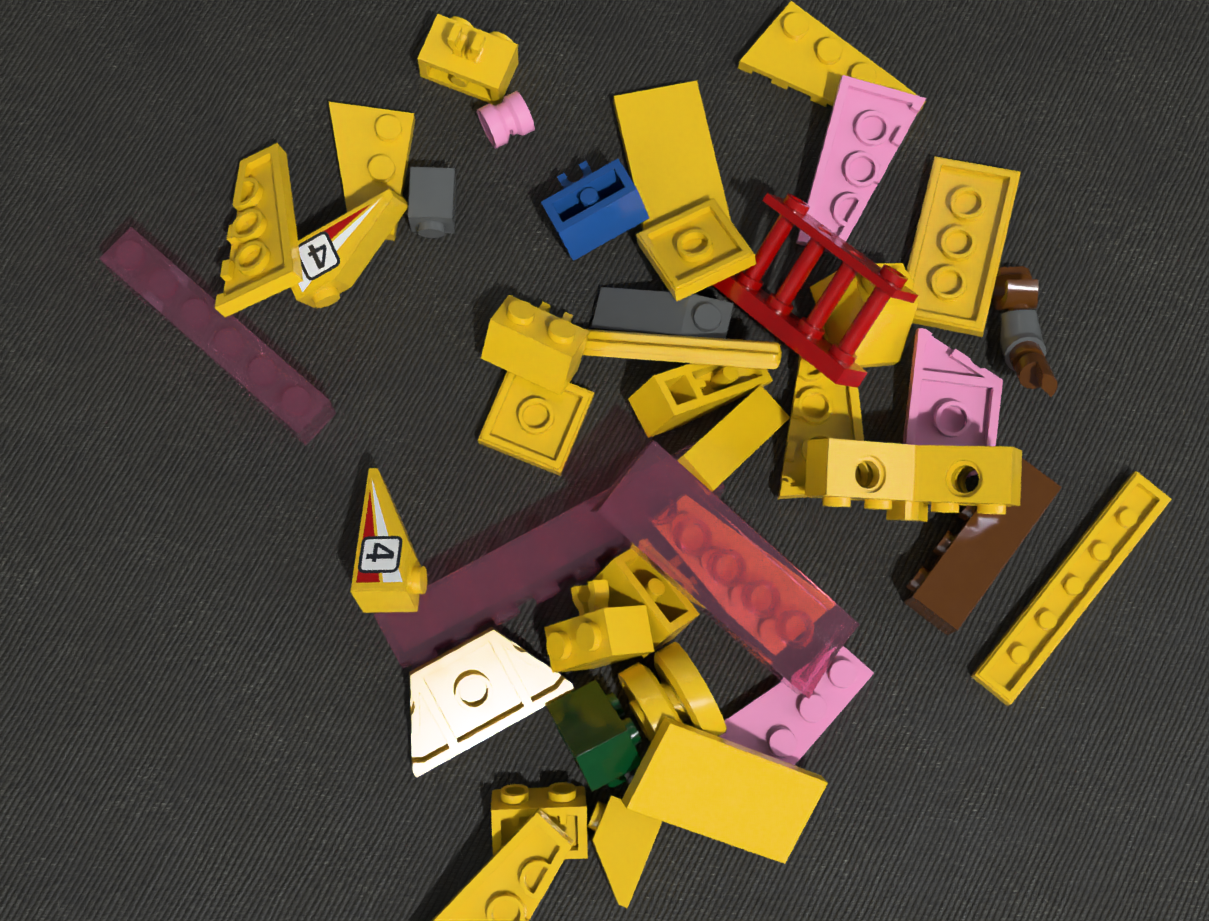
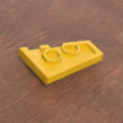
M329 102L347 212L389 188L403 197L415 125L414 113ZM398 222L386 240L395 241Z

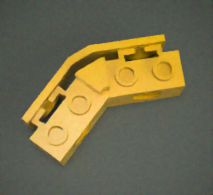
M832 438L808 440L805 496L808 498H822V506L850 507L851 500L864 501V509L887 510L886 520L927 522L928 504L931 505V512L959 513V505L977 506V513L1005 515L1006 507L1020 506L1022 450L1008 446L908 445ZM976 470L979 476L978 485L973 491L968 492L965 486L966 477L970 472Z

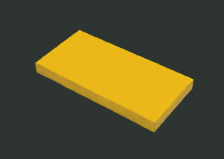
M697 80L614 96L613 104L630 178L636 186L649 215V219L641 223L642 230L648 229L712 198L716 200L731 221Z
M934 157L907 267V272L913 281V291L918 295L916 298L918 306L912 323L983 337L1019 184L1020 171Z
M664 717L621 801L626 809L785 864L828 782L822 775Z

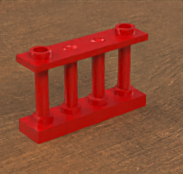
M767 193L762 201L780 215L755 254L756 265L713 284V286L832 382L838 385L858 388L868 373L855 363L857 359L855 352L890 298L914 303L918 295L905 286L908 278L886 264L882 268L809 215L807 212L810 206L806 202L787 193L785 198ZM795 225L811 238L777 293L769 295L761 289L764 284L761 278ZM827 249L843 262L809 316L799 319L791 312L794 308L791 303L822 253ZM859 273L873 283L875 288L839 343L834 342L832 345L822 337L825 333L823 326L856 274Z

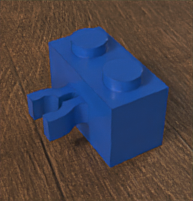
M619 159L612 161L593 173L587 161L580 163L579 167L583 173L582 179L577 182H570L565 173L557 176L563 190L541 201L552 225L573 261L649 219L640 194Z

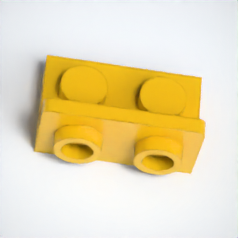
M558 782L551 784L549 787L528 788L522 784H510L501 789L492 790L493 855L539 808L573 840V845L565 859H588L587 805L584 786H575L568 782Z

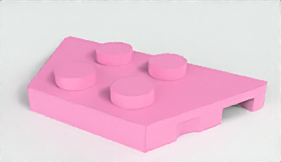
M918 328L915 331L903 444L996 446L1003 380L986 368H980L972 363L968 356L957 349L953 350L931 336L933 333L927 329ZM973 470L967 477L977 475L978 473L976 470Z

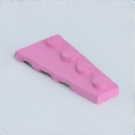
M842 75L809 192L807 204L810 206V209L807 213L844 241H847L926 98ZM799 229L796 244L806 246L811 237Z

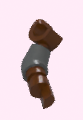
M1024 266L1000 267L994 286L992 303L996 310H1007V312L1001 314L1000 348L1007 366L1015 371L1022 386L1029 389L1041 387L1052 397L1056 393L1058 383L1045 358L1046 346L1043 342L1037 311L1030 310L1037 308L1038 279H1032L1030 270Z

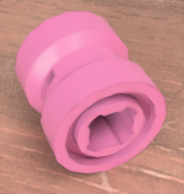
M517 91L504 96L502 103L496 106L487 104L477 109L481 126L495 149L507 144L510 134L512 136L515 134L523 136L535 130L530 111Z

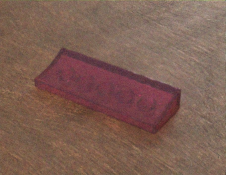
M654 440L645 446L590 510L596 518L795 694L808 699L811 697L837 653L860 625Z

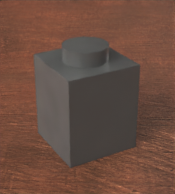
M410 167L408 220L411 232H418L420 236L427 238L443 237L444 233H455L457 194L455 168Z

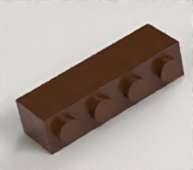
M1022 458L1020 506L1006 507L1005 515L977 513V506H964L958 514V517L963 522L957 531L953 534L947 530L932 549L937 558L928 569L923 565L920 566L908 581L906 588L911 593L904 603L944 634L949 635L958 631L1062 487Z

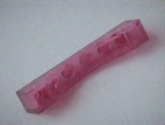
M132 227L99 258L113 277L203 351L305 446L336 414L328 398L233 315L226 318L215 309L216 300Z

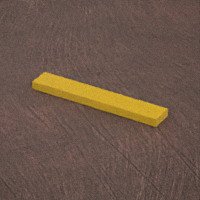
M1133 472L971 677L1006 706L1011 705L1172 499L1139 472Z

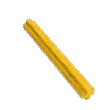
M585 329L590 332L583 355L762 369H777L782 356L780 344L777 342Z

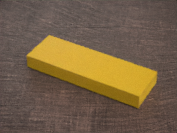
M760 385L680 457L676 463L705 496H708L790 419V416Z

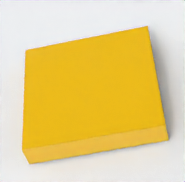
M714 198L636 234L639 247L676 302L756 265L754 252Z
M507 371L479 435L478 443L561 476L594 398V392L569 383L562 395H558Z

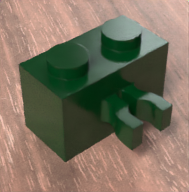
M594 680L546 705L562 740L591 791L605 784H608L609 788L612 789L627 781L624 774L639 767L641 759L635 746L642 743V740L630 717L625 718L624 710L614 692L605 695L598 682Z

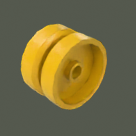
M673 642L655 652L654 666L662 682L661 684L652 671L639 662L618 673L622 688L629 700V706L649 741L653 740L664 717L685 723L718 737L726 733L725 721L708 686L688 654L677 642Z

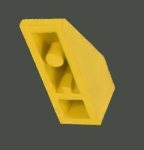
M690 363L654 375L628 400L649 438L683 426L752 393L760 385L764 387L770 384L773 380L767 369Z

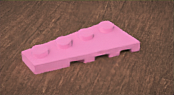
M839 642L726 719L727 731L719 737L795 765L871 678L874 672Z

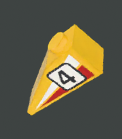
M389 188L298 240L303 281L291 287L296 300L313 308L327 307L338 301L340 293L353 286L407 210L408 204L406 200Z
M369 468L350 592L363 613L418 612L420 594H425L427 590L426 568L421 566L390 491L378 468Z

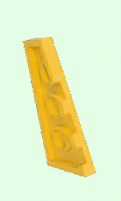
M538 808L431 921H529L571 849L573 840Z

